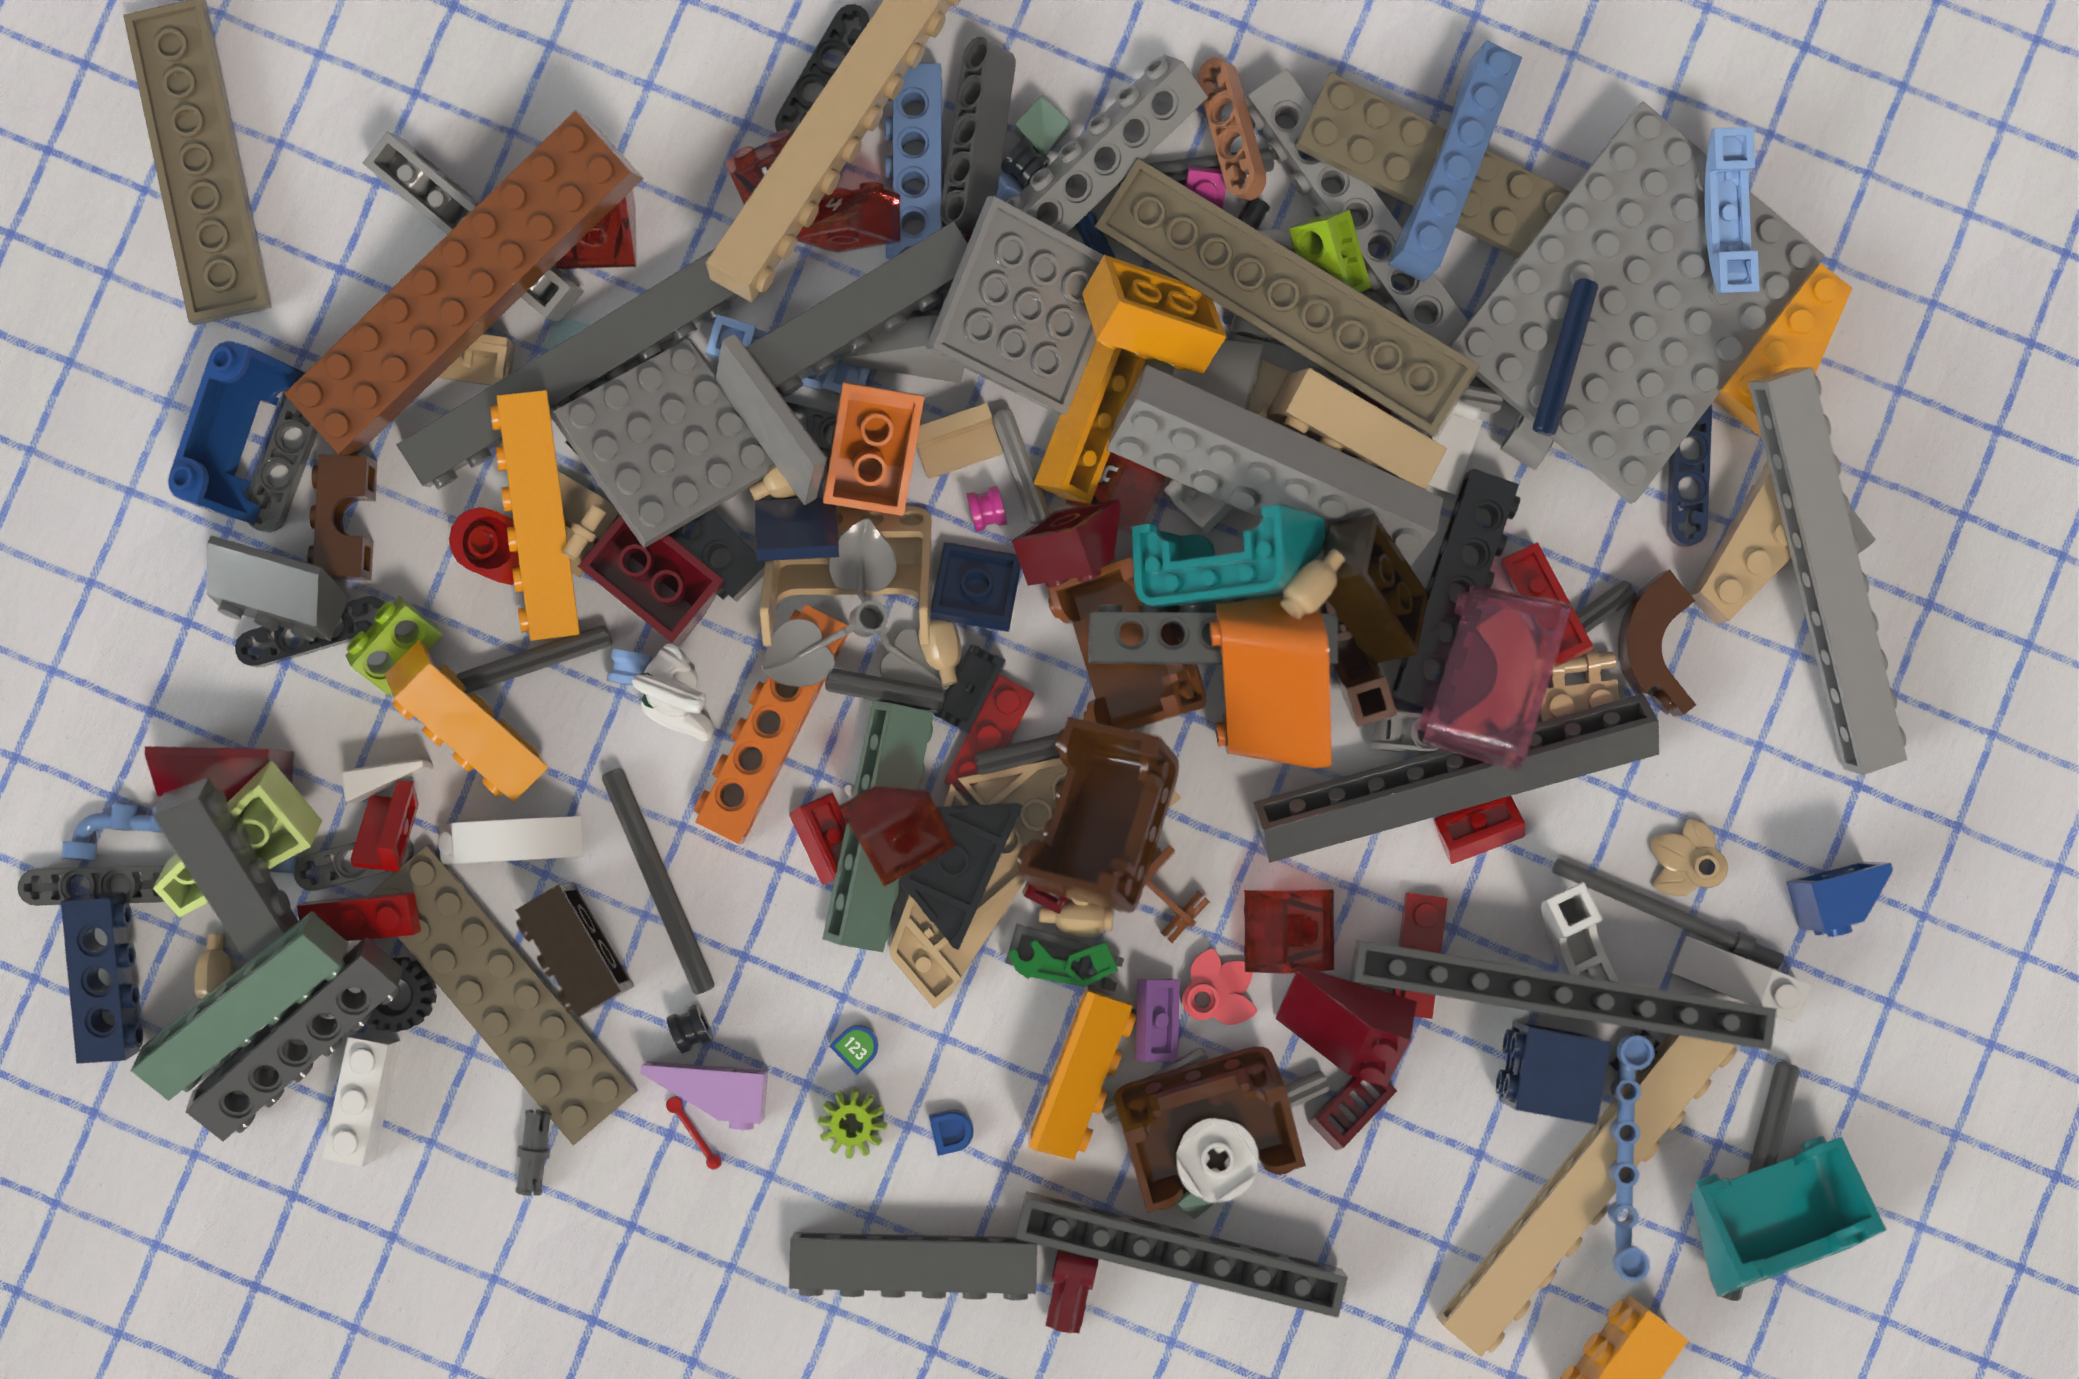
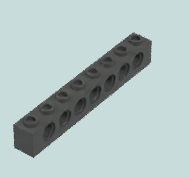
M1028 1191L1025 1192L1016 1230V1239L1336 1318H1339L1348 1279L1342 1268Z

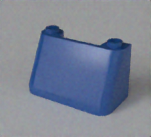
M225 341L218 344L209 356L169 473L168 486L173 496L199 508L254 525L260 505L250 501L246 495L245 488L249 489L251 482L236 477L235 474L260 401L277 406L279 398L276 396L280 392L289 389L305 372L247 345L233 341Z

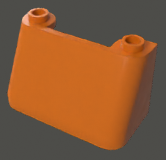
M1285 597L1216 604L1217 621H1210V636L1212 646L1220 645L1225 714L1222 715V722L1215 723L1218 747L1225 746L1227 754L1314 769L1331 767L1329 647L1320 608L1314 613L1304 614L1300 619H1296L1281 606V601Z

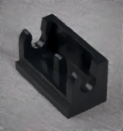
M970 644L956 671L958 683L950 685L947 689L942 710L940 709L939 712H935L934 716L970 733L993 686L1006 665V660L986 652L977 645Z

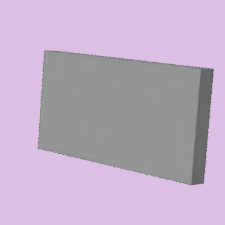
M733 334L723 339L715 379L716 384L804 505L808 504L817 497L827 458L738 336Z

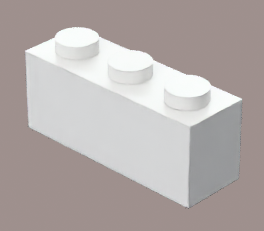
M358 1033L347 1038L322 1159L360 1167L375 1161L400 1040L365 1033Z

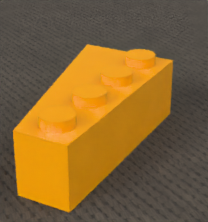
M1821 263L1813 268L1719 390L1720 393L1714 401L1762 438L1748 382L1792 367H1813L1815 374L1853 288Z
M418 640L384 674L395 699L392 705L406 719L411 720L415 716L425 725L422 731L436 745L441 746L445 742L455 751L452 757L465 770L470 772L475 768L483 775L482 783L495 796L500 797L502 794H505L511 801L515 802L548 769L544 758L503 718L499 721L494 719L495 712L476 692H472L468 696L464 692L466 690L465 685L446 664L438 669L429 654L430 649Z

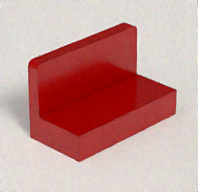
M397 780L392 797L374 795L369 797L350 858L353 867L400 872L419 806L414 782Z

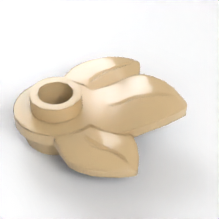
M1689 818L1685 823L1682 835L1665 833L1650 840L1654 856L1665 867L1653 883V887L1662 893L1672 896H1686L1698 886L1703 888L1718 886L1727 876L1728 863L1724 855L1716 850L1714 833L1706 824L1698 820ZM1703 860H1710L1715 864V871L1712 874L1704 875L1700 872L1699 864Z

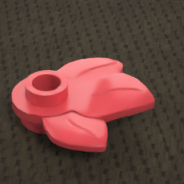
M1213 948L1199 954L1190 967L1191 983L1186 986L1182 994V1004L1185 1011L1195 1019L1207 1020L1214 1017L1226 1025H1236L1252 1018L1257 1013V1009L1242 994L1251 982L1254 971L1253 965L1243 961H1229L1221 964L1220 958ZM1199 992H1206L1209 995V1003L1204 1007H1199L1195 1004L1194 998Z

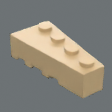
M1310 368L1286 375L1266 414L1268 418L1285 427H1289L1293 431L1425 490L1448 449Z
M1768 460L1762 468L1763 471L1758 480L1752 485L1745 497V502L1737 516L1731 521L1725 531L1723 540L1717 550L1713 552L1689 593L1695 600L1694 603L1716 625L1730 621L1791 559Z

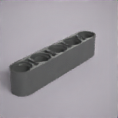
M984 37L974 38L964 50L940 207V217L945 224L948 225L954 221L960 231L970 236L973 233L986 198L997 196L1016 67L1014 54Z

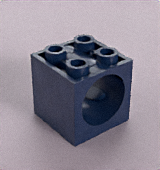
M1513 1021L1512 1029H1507L1503 1038L1502 1051L1507 1054L1505 1070L1500 1069L1497 1075L1496 1093L1501 1094L1500 1101L1514 1110L1597 1125L1611 1042L1593 1035Z

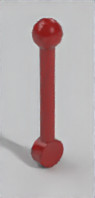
M679 1097L669 1098L666 1103L667 1110L671 1113H676L707 1158V1167L711 1170L718 1169L722 1164L721 1157L718 1154L712 1153L682 1109L683 1101Z

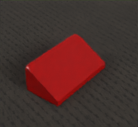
M832 792L789 813L791 821L822 885L835 880L847 824Z
M1512 796L1434 818L1436 829L1451 864L1525 836V822Z

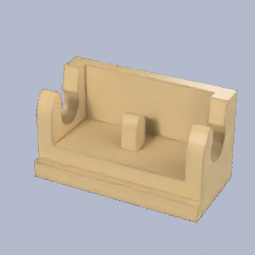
M482 334L438 378L492 386L511 374L515 344L507 337Z

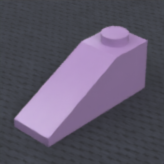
M647 1061L641 1065V1074L715 1119L729 1121V1128L752 1130L754 1129V1123L760 1124L765 1119L768 1070Z

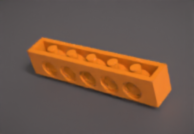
M806 604L801 612L795 609L789 621L803 619L814 623L820 629L822 639L848 626ZM848 635L826 646L833 654L835 660ZM769 677L765 684L760 681L757 683L749 699V703L754 706L747 720L741 717L731 734L730 739L735 741L728 756L725 754L721 755L712 773L717 779L711 791L704 790L696 803L694 812L699 815L695 823L737 844H744L826 678L817 684L799 687L798 692L790 698L782 697L778 691L779 683ZM774 711L779 715L781 725L775 733L765 734L760 727V720L765 713ZM756 747L762 754V763L757 769L749 771L742 763V756L747 749ZM736 783L742 787L744 799L738 806L731 807L725 802L724 791L729 785Z

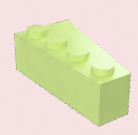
M272 760L228 802L230 813L237 824L244 826L252 848L258 857H262L266 861L269 869L311 847L322 823V819ZM175 853L165 864L153 889L180 918L208 903L177 853Z

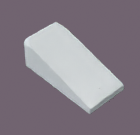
M418 759L344 770L342 772L345 801L348 803L364 801L370 796H375L395 787L397 780L408 781L432 770L433 764L430 761Z

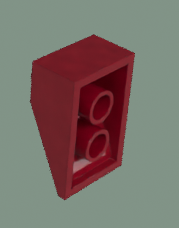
M1298 965L1278 1008L1275 1019L1347 1075L1360 1078L1368 1083H1376L1387 1087L1411 1041L1417 1001Z

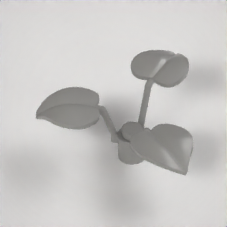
M867 518L859 521L846 530L838 539L839 557L829 558L828 562L829 574L834 585L841 590L857 588V596L862 601V604L852 610L849 617V625L822 639L818 626L808 620L793 619L783 623L773 633L772 646L767 647L762 665L763 673L773 681L787 686L804 687L817 684L828 676L835 665L834 656L826 647L827 645L851 632L862 637H870L878 633L884 648L889 651L880 663V673L883 678L940 688L942 690L948 689L950 685L942 686L939 671L932 668L926 662L921 649L918 630H902L896 636L894 644L890 643L887 634L888 628L885 627L888 622L887 610L881 603L871 600V596L866 595L864 589L870 592H878L890 584L896 574L895 554L890 544L878 532L870 519Z

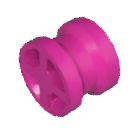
M998 486L989 487L988 491L982 494H977L976 492L966 493L976 532L984 531L987 525L994 523L998 526L1007 524Z

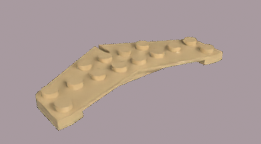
M1060 758L1031 763L985 775L977 774L958 778L980 805L1018 803L1022 805V808L959 950L954 949L949 944L948 940L934 923L930 921L916 901L910 895L908 897L890 945V955L896 965L934 1009L951 995L961 977L1026 881L1017 873L1019 869L1017 865L1018 855L1024 845H1028L1031 840L1044 841L1045 825L1049 819L1053 818L1057 805V788L1060 782L1065 780L1068 771L1067 766ZM951 784L943 806L969 805ZM1175 790L1169 808L1181 799Z

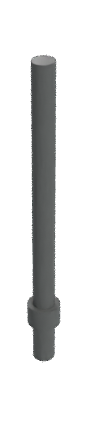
M1558 858L1553 866L1552 873L1578 884L1584 882L1589 889L1730 949V953L1746 959L1749 957L1776 969L1783 962L1784 954L1756 943V938L1738 931L1735 934Z

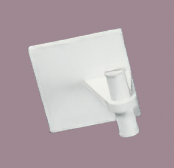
M1459 400L1435 438L1398 416V420L1448 448L1428 484L1429 487L1453 496L1456 495L1483 420L1478 419L1481 411L1480 406L1478 407Z

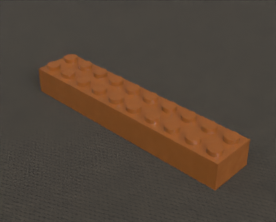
M575 110L293 384L284 395L337 454L357 456L644 178L590 118Z

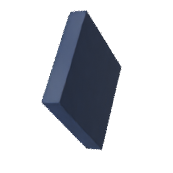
M816 498L806 505L800 499L755 501L757 561L839 557L836 505L823 503V498Z
M944 542L931 604L930 618L1009 632L1021 571L1017 555Z

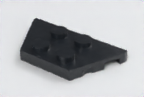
M1018 803L932 807L899 883L916 901L922 911L954 949L959 950L1021 811L1022 805Z

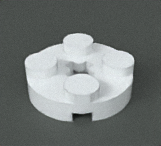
M1216 1118L1202 1120L1189 1128L1181 1139L1176 1152L1177 1173L1182 1184L1191 1194L1208 1203L1234 1200L1252 1185L1258 1170V1149L1250 1133L1235 1122ZM1214 1149L1218 1154L1223 1151L1227 1154L1228 1158L1224 1162L1226 1167L1224 1171L1220 1172L1217 1168L1211 1170L1206 1165L1210 1160L1208 1151Z

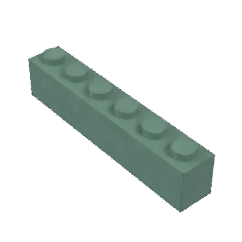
M872 701L823 940L842 946L884 952L885 943L891 933L890 919L893 905L899 895L900 886L898 881L901 866L908 852L907 838L909 828L916 814L915 800L918 785L924 775L925 767L923 762L926 747L933 733L932 719L934 713L893 703Z
M313 912L309 913L144 1044L133 1064L131 1072L168 1101L182 1090L186 1093L198 1084L207 1070L210 1068L213 1071L219 1069L234 1049L238 1046L242 1049L247 1047L255 1039L262 1027L266 1024L269 1026L275 1025L294 1002L301 1004L306 1001L314 992L317 984L324 979L327 981L334 979L345 966L343 958L349 943Z

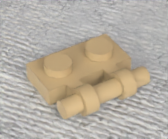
M1592 650L1558 667L1554 666L1551 658L1547 662L1537 661V677L1549 676L1550 688L1535 690L1539 722L1620 700L1618 680L1601 681L1600 674L1601 669L1615 668L1616 659L1614 652L1598 653L1597 650ZM1585 673L1586 683L1565 685V674Z

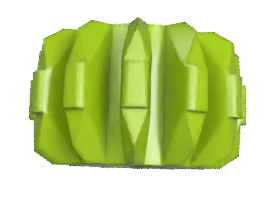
M859 1088L852 1089L850 1101L847 1100L842 1090L837 1091L835 1098L839 1107L831 1101H825L823 1108L832 1116H820L817 1121L821 1126L831 1127V1129L824 1131L820 1135L821 1140L827 1141L832 1137L836 1139L830 1149L834 1154L839 1151L842 1144L846 1145L845 1155L847 1159L853 1158L856 1145L863 1156L869 1155L870 1148L866 1140L879 1146L882 1138L873 1130H886L888 1124L883 1120H874L875 1117L880 1116L885 1111L883 1105L870 1109L869 1105L874 1100V1094L869 1093L863 1102L858 1101L860 1095ZM850 1113L856 1114L858 1122H863V1128L858 1126L855 1133L849 1132V1125L842 1124V1118L847 1120Z

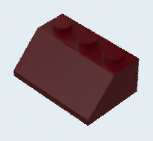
M621 515L618 516L577 566L678 647L705 616L725 580L669 535L643 548Z
M145 746L144 755L157 797H162L165 793L209 777L215 789L220 790L226 797L227 802H229L271 760L291 784L293 783L294 752L249 748Z

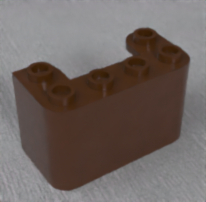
M1068 717L1065 728L1058 733L1055 746L1056 752L1060 754L1061 761L1068 768L1065 780H1062L1057 788L1055 812L1053 818L1049 819L1045 825L1044 841L1033 839L1028 845H1024L1021 848L1017 861L1019 868L1017 873L1039 891L1132 913L1139 903L1175 789L1179 772V761L1160 736Z

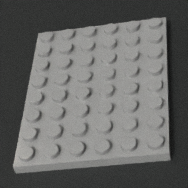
M1644 101L1638 104L1449 345L1455 351L1479 364L1480 369L1476 376L1534 424L1574 283L1580 278L1596 282L1598 284V291L1558 429L1555 435L1549 437L1630 504L1639 499L1718 396L1719 390L1812 269L1825 256L1749 191L1751 251L1758 250L1759 292L1717 294L1710 268L1705 229L1704 197L1707 155Z

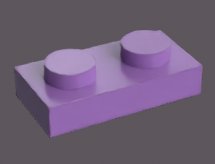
M1137 979L1135 1061H1178L1179 979Z

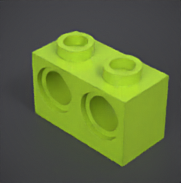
M1350 209L1310 218L1289 228L1292 247L1297 255L1360 293L1371 288Z
M400 595L393 602L387 601L380 607L374 617L376 622L366 633L361 631L350 641L347 647L349 652L345 655L354 670L388 696L392 692L384 674L418 640L431 649L443 635L433 621ZM411 620L414 622V627L408 634L398 635L394 633L397 624L401 621ZM373 652H387V657L383 663L379 665L367 663L369 656Z

